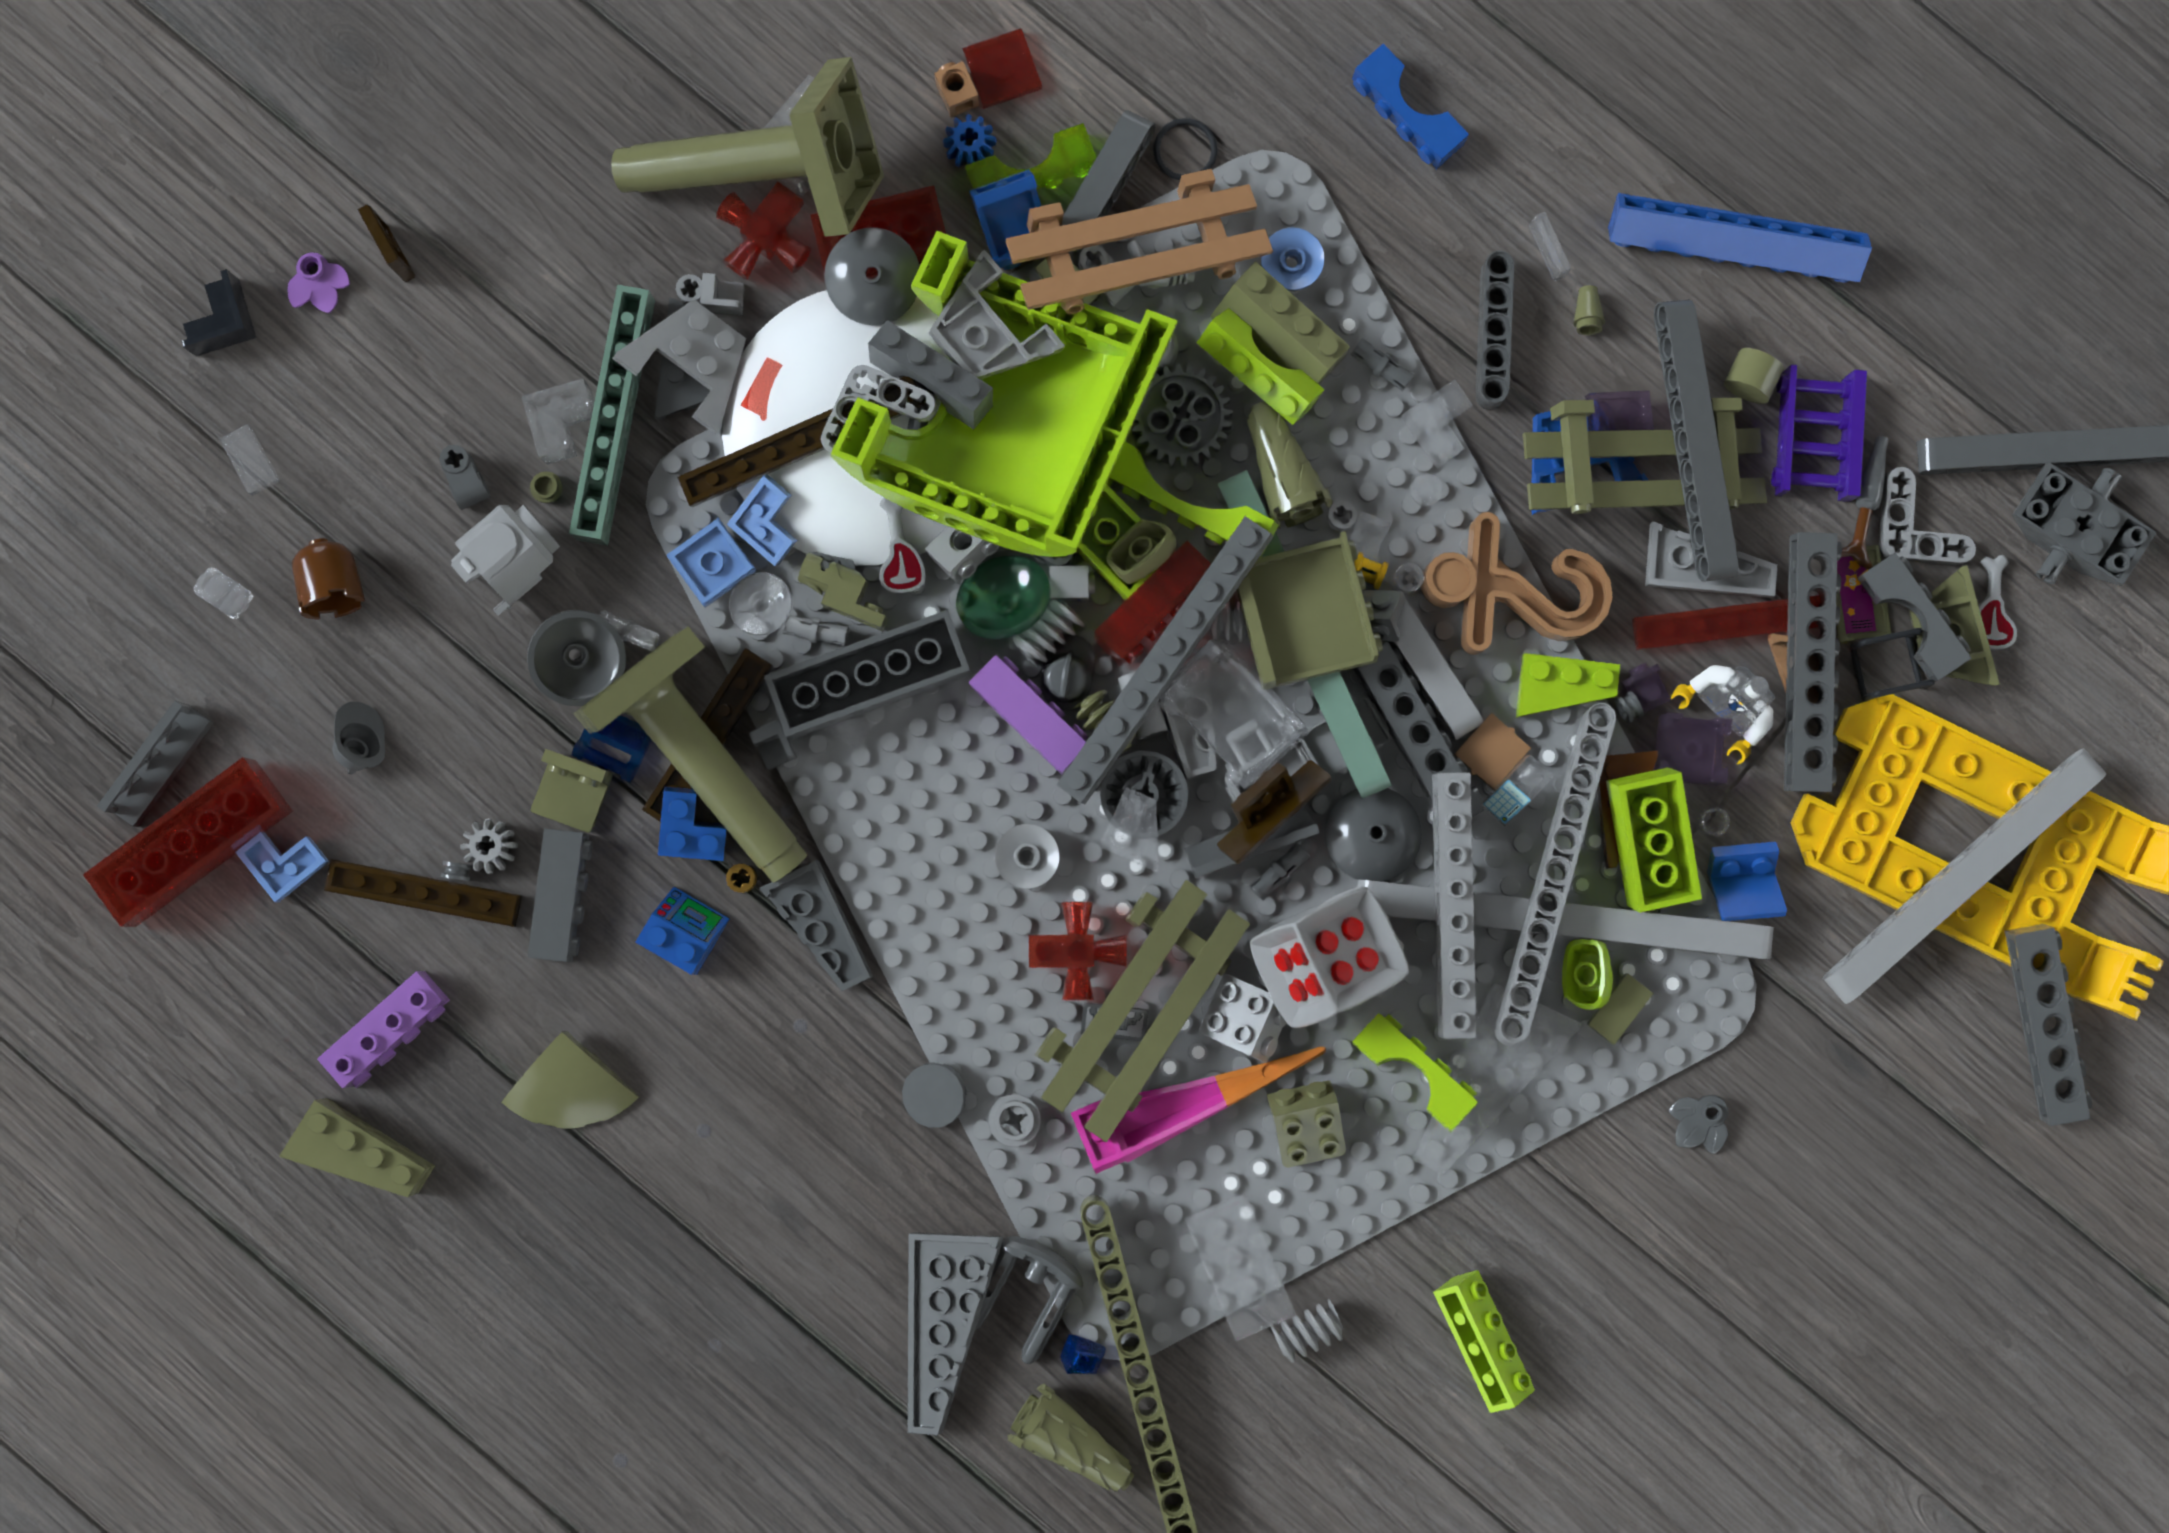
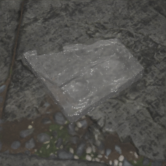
M1126 787L1100 848L1158 872L1159 851L1156 800Z

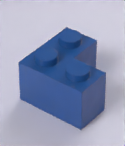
M664 787L658 856L723 861L726 828L721 823L694 821L697 793L693 789Z

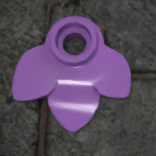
M307 253L298 260L296 266L297 274L288 283V298L294 308L311 301L322 312L331 313L338 303L337 289L350 285L348 274L339 264L328 263L322 255ZM318 265V271L315 274H310L311 266Z

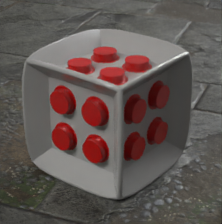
M1356 887L1338 894L1320 906L1304 910L1266 929L1250 941L1252 956L1263 982L1279 1013L1288 1025L1293 1028H1302L1329 1019L1338 1012L1353 1008L1393 987L1409 974L1407 960L1399 940L1380 903L1367 887Z

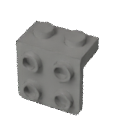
M1224 975L1201 1023L1200 1032L1209 1038L1267 1063L1269 1057L1276 1051L1277 1039L1287 1022L1279 1013L1269 992L1230 975Z

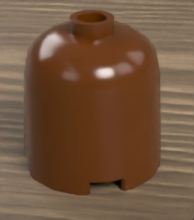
M319 538L310 541L309 545L296 553L292 560V569L300 615L305 618L319 620L321 619L320 614L334 612L335 618L352 614L362 608L361 601H365L354 556L346 546L328 541L325 538Z

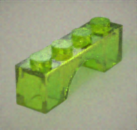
M1084 123L1054 133L1053 147L1048 157L1041 164L1029 168L1037 184L1036 190L1042 187H1046V189L1055 188L1061 185L1064 179L1073 176L1075 178H1082L1088 174L1097 157ZM995 155L965 165L966 177L971 190L1028 170L1011 168L1002 163Z

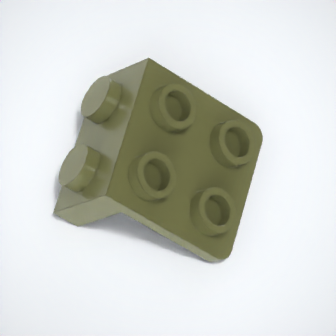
M1330 1080L1313 1082L1306 1086L1282 1089L1278 1092L1267 1094L1268 1105L1275 1123L1281 1160L1284 1167L1290 1168L1345 1154L1346 1146L1339 1104Z

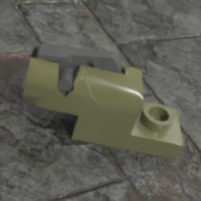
M809 552L801 566L798 581L821 595L822 592L825 593L821 602L825 609L883 632L888 622L886 615L882 614L883 609L868 602H865L864 607L860 605L868 583L860 572L856 571L854 561L828 554Z

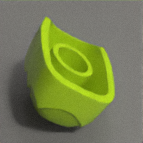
M1593 939L1572 940L1565 949L1563 959L1562 988L1564 997L1581 1009H1601L1608 1003L1613 985L1611 958L1607 945L1603 941Z

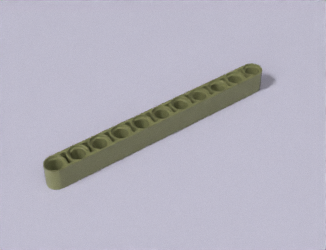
M1091 1195L1081 1203L1080 1215L1167 1533H1174L1176 1527L1187 1525L1191 1528L1189 1533H1198L1109 1205L1101 1196ZM1092 1205H1099L1104 1208V1214L1098 1220H1092L1086 1216L1087 1209ZM1101 1237H1108L1113 1241L1112 1247L1104 1252L1098 1251L1095 1248L1096 1241ZM1109 1269H1117L1122 1273L1119 1281L1115 1283L1106 1282L1103 1278L1104 1274ZM1118 1301H1126L1130 1304V1308L1127 1313L1118 1315L1112 1311L1113 1305ZM1127 1333H1134L1139 1336V1339L1135 1345L1128 1347L1121 1343L1122 1337ZM1136 1365H1143L1147 1368V1373L1141 1378H1134L1130 1375V1370ZM1144 1397H1152L1156 1400L1154 1407L1149 1410L1141 1409L1138 1405ZM1153 1429H1161L1165 1432L1164 1437L1159 1441L1154 1442L1147 1438L1148 1433ZM1162 1461H1169L1173 1464L1172 1469L1167 1473L1158 1472L1156 1467ZM1171 1493H1178L1182 1496L1180 1502L1175 1505L1167 1504L1165 1498Z

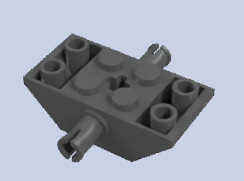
M2050 462L2045 463L2012 514L2026 539L2049 553L2041 568L2036 572V576L2039 579L2044 575L2046 576L2043 579L2044 582L2055 584L2065 565H2068L2078 573L2119 586L2125 583L2157 532L2108 500L2117 484L2122 480V476L2119 473L2112 477L2115 471L2110 468H2104L2092 489H2090Z

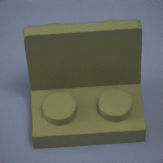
M545 749L541 761L548 763L530 809L531 812L591 833L613 773Z

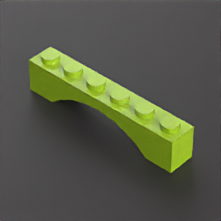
M1127 442L1124 443L1106 483L1108 486H1111L1113 482L1123 486L1124 488L1121 492L1136 501L1140 497L1151 501L1149 507L1166 516L1167 512L1170 511L1179 516L1177 522L1188 529L1194 530L1195 526H1198L1207 531L1204 537L1219 545H1222L1223 541H1228L1245 516L1272 535L1275 534L1279 526L1274 520L1248 506L1231 509H1210L1194 506L1177 499L1155 481L1146 467L1141 452Z

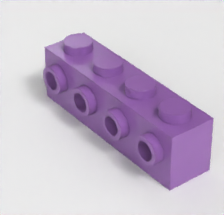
M995 655L968 682L970 687L1062 775L1085 745V740L1088 738L1087 734L1076 724L1070 727L1062 719L1065 713L1054 702L1051 701L1047 705L1039 697L1042 691L1030 679L1026 682L1022 681L1016 675L1019 669L1006 656L1001 660Z
M416 971L318 1057L317 1060L342 1088L352 1087L353 1085L355 1088H358L372 1076L369 1073L370 1070L377 1064L380 1066L385 1065L396 1055L394 1051L396 1047L402 1042L408 1044L421 1033L419 1030L421 1025L427 1020L431 1023L439 1018L446 1011L443 1006L450 999L425 971Z

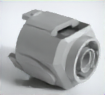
M498 505L455 542L460 552L451 560V566L467 584L480 575L504 599L493 608L494 612L499 616L503 611L511 609L513 603L543 579L540 573L553 563L552 554L561 546L524 505L516 511L509 505Z

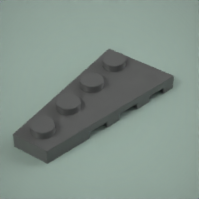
M815 860L785 875L774 883L771 882L759 888L777 907L776 910L783 919L787 920L797 932V936L803 944L807 945L814 953L816 960L841 991L873 977L819 860Z

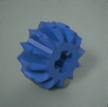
M968 113L965 117L966 122L963 123L959 118L955 117V127L947 126L945 133L948 137L943 139V146L948 148L946 151L947 158H956L955 164L958 168L964 162H967L968 169L972 170L974 168L973 162L976 161L984 167L986 164L984 156L992 158L994 150L991 147L997 144L996 137L991 135L993 127L991 125L983 126L984 118L981 116L975 122H972V117ZM968 138L973 139L971 146L966 145Z

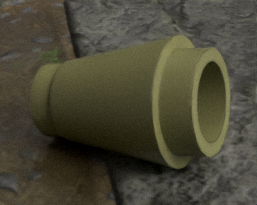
M1593 285L1582 286L1578 290L1579 294L1573 325L1577 328V333L1581 335H1595L1602 331V326L1605 324L1598 288Z

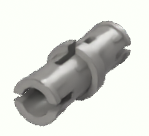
M785 614L781 631L782 634L809 639V642L812 643L821 641L845 647L849 627L821 622V618L814 617L812 620Z

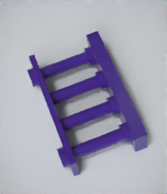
M1790 365L1782 372L1776 385L1777 393H1780L1777 463L1771 475V485L1775 487V496H1782L1790 491L1791 485L1834 488L1838 492V501L1851 502L1860 496L1867 371L1853 370L1841 382L1798 379L1797 365ZM1796 391L1839 395L1840 398H1843V410L1840 413L1795 410ZM1794 422L1838 426V429H1841V441L1838 444L1793 441ZM1792 453L1836 457L1837 460H1840L1839 472L1836 475L1791 472Z

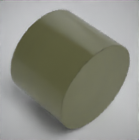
M1742 348L1733 362L1724 381V386L1729 392L1737 397H1741V399L1765 404L1768 403L1784 370V366L1778 359L1763 351Z

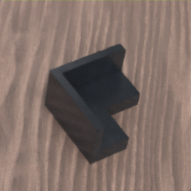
M227 269L220 271L222 280L204 285L213 315L183 324L187 339L181 341L183 348L196 357L257 338L240 281Z

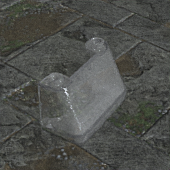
M1210 639L1180 669L1161 696V701L1159 702L1160 707L1169 716L1173 717L1176 714L1179 717H1184L1226 762L1225 767L1228 770L1225 776L1237 788L1240 786L1244 789L1250 787L1263 773L1268 771L1310 733L1301 719L1272 689L1262 690L1259 675L1222 639Z

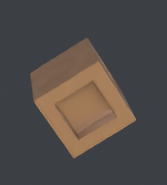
M963 61L957 64L955 62L947 63L941 66L938 72L934 73L936 86L950 118L979 106L978 93ZM959 82L963 85V88L959 91H951L948 89V86L951 83Z

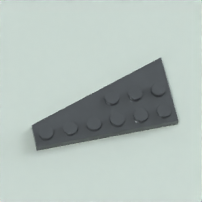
M909 1233L907 1433L939 1435L944 1431L1004 1236Z

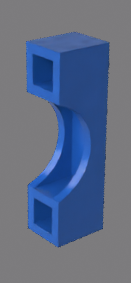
M1383 43L1355 68L1352 78L1354 87L1362 96H1368L1375 103V109L1384 119L1389 118L1394 123L1399 136L1406 142L1410 141L1418 149L1419 157L1426 164H1432L1438 169L1465 144L1469 134L1448 111L1438 115H1425L1414 111L1406 104L1399 87L1404 64Z

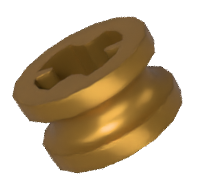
M746 864L733 865L726 875L727 885L735 892H749L757 882L756 872ZM742 869H745L748 872L745 875L750 876L749 883H743L741 888L737 887L735 884L738 881H733V876L735 873L740 874Z

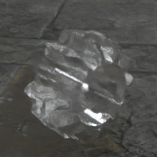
M208 568L204 574H201L193 588L197 596L231 618H239L243 612L245 613L253 599L252 593L215 568Z

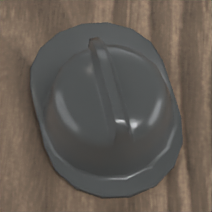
M1064 634L1066 644L1063 645L1055 641L1053 643L1057 652L1054 654L1047 650L1045 653L1048 661L1046 663L1043 662L1040 684L1042 695L1048 703L1054 702L1061 710H1072V708L1089 696L1095 668V653L1091 644L1085 638L1078 635Z
M362 702L343 704L337 710L334 719L332 752L336 761L347 768L348 774H354L356 771L375 767L385 757V729L383 720L376 710Z

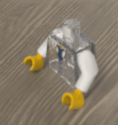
M1713 665L1690 680L1689 686L1686 684L1678 685L1670 699L1672 700L1677 695L1683 696L1685 699L1678 708L1684 709L1689 705L1694 693L1697 692V696L1739 737H1744L1743 741L1735 742L1727 751V756L1733 750L1740 751L1742 758L1737 764H1741L1750 756L1751 746H1756L1772 728L1773 708L1770 704L1776 697L1769 689L1767 680L1761 676H1755L1746 666L1741 665L1730 668Z

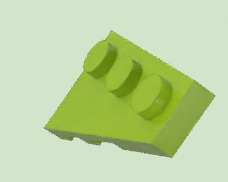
M1524 653L1521 663L1516 718L1616 697L1618 693L1620 664Z

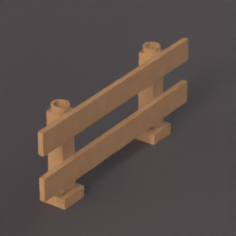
M1212 169L1189 173L1181 176L1177 190L1180 200L1062 226L1064 212L1060 202L1029 209L1027 221L1029 233L1006 238L1005 241L1012 263L1016 264L1046 257L1052 277L1021 284L1020 288L1027 309L1030 310L1061 303L1062 309L1067 314H1076L1084 309L1083 297L1212 268L1214 275H1217L1219 279L1232 277L1236 274V262L1269 255L1273 252L1266 229L1229 237L1225 233L1220 217L1257 208L1250 184L1212 192L1215 183ZM1197 223L1203 243L1076 272L1069 255V251Z

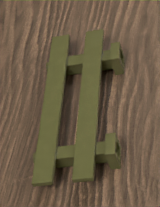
M1741 397L1711 398L1729 509H1736L1740 504L1767 503L1765 478H1740L1738 455L1762 453L1760 428H1735L1734 414L1742 410ZM1563 400L1550 408L1551 421H1560L1561 432L1523 433L1525 459L1563 458L1565 482L1527 484L1529 510L1571 509L1572 514H1583L1591 512V508L1685 506L1681 480L1592 482L1590 458L1677 456L1672 430L1587 431L1586 417L1595 413L1594 400Z
M1188 880L1184 881L1164 912L1154 906L1157 901L1156 897L1148 892L1140 896L1125 921L1133 927H1138L1142 923L1152 931L1074 1048L1063 1041L1067 1036L1065 1033L1057 1028H1052L1035 1053V1056L1044 1062L1049 1063L1052 1058L1062 1065L1040 1097L1062 1113L1083 1081L1105 1095L1084 1126L1085 1129L1104 1142L1108 1141L1127 1110L1130 1112L1135 1110L1142 1099V1095L1139 1092L1216 975L1222 976L1230 966L1232 960L1228 957L1250 925L1249 922L1228 909L1207 942L1186 928L1208 895ZM1175 946L1193 958L1194 961L1116 1078L1097 1065L1096 1062L1172 947Z

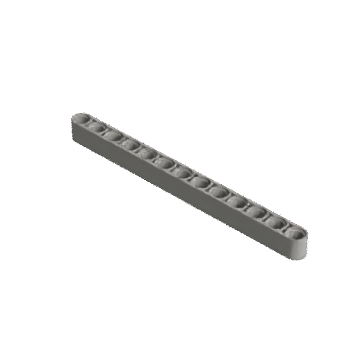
M1358 880L1357 887H1367L1380 903L1386 916L1435 922V888ZM1473 892L1474 926L1521 932L1530 899ZM1540 900L1543 910L1553 911V901ZM1565 903L1556 936L1771 960L1774 927ZM1533 927L1531 933L1545 934L1539 927Z

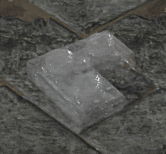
M1454 379L1403 413L1401 418L1434 466L1439 468L1464 451L1465 448L1448 423L1469 410L1473 405Z

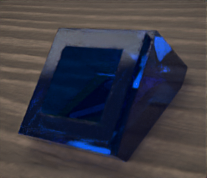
M1069 1334L1060 1355L1066 1373L1097 1374L1105 1355L1106 1347L1078 1335Z

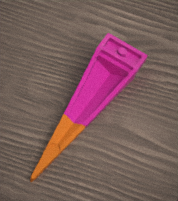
M1321 1046L1267 1063L1186 1083L1139 1092L1142 1095L1141 1101L1133 1112L1127 1110L1107 1142H1104L1084 1128L1102 1100L1071 1112V1116L1092 1167L1097 1174L1125 1161L1128 1163L1323 1055L1326 1052V1048Z

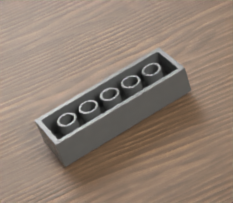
M945 610L765 675L764 678L785 737L793 740L971 675L949 611Z

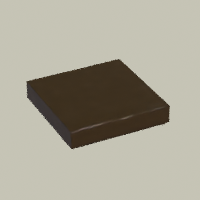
M368 204L357 209L387 265L405 283L415 278V274L388 224Z

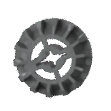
M1153 751L1131 752L1116 760L1104 777L1100 792L1101 806L1109 823L1122 834L1139 839L1158 837L1171 830L1182 818L1188 802L1187 782L1180 768L1168 757ZM1143 774L1142 780L1136 782L1131 790L1122 789L1130 778ZM1154 777L1162 783L1166 799L1159 797L1157 786L1153 783ZM1147 779L1148 794L1153 795V799H1147L1140 812V797L1135 796V791L1141 792ZM1121 794L1129 796L1131 805L1135 808L1133 816L1125 810L1121 801ZM1156 802L1164 804V807L1157 815L1144 819L1146 810L1155 806Z

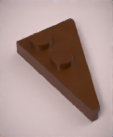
M1658 751L1606 755L1597 787L1606 869L1617 868L1619 862L1606 781L1653 771L1658 758Z

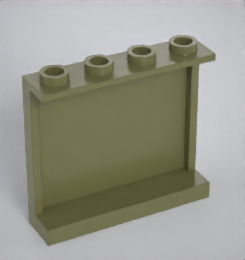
M1345 531L1341 532L1340 538L1258 558L1236 591L1262 690L1376 663L1379 657L1378 652L1383 651L1380 635L1378 632L1373 633L1370 621L1374 620L1370 601L1364 602L1361 591L1366 589L1362 571H1356L1353 560L1357 559L1355 543L1353 540L1348 541Z

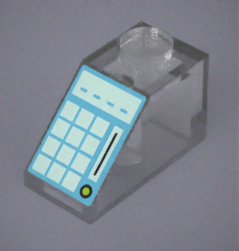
M1529 754L1519 761L1481 805L1502 825L1506 826L1540 793L1554 775Z

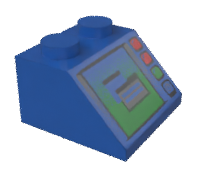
M673 887L651 914L635 943L687 973L698 975L730 918L678 888Z

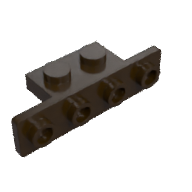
M1309 760L1290 777L1287 768L1277 762L1231 804L1239 824L1217 843L1219 850L1236 864H1240L1332 780L1330 774L1315 762Z

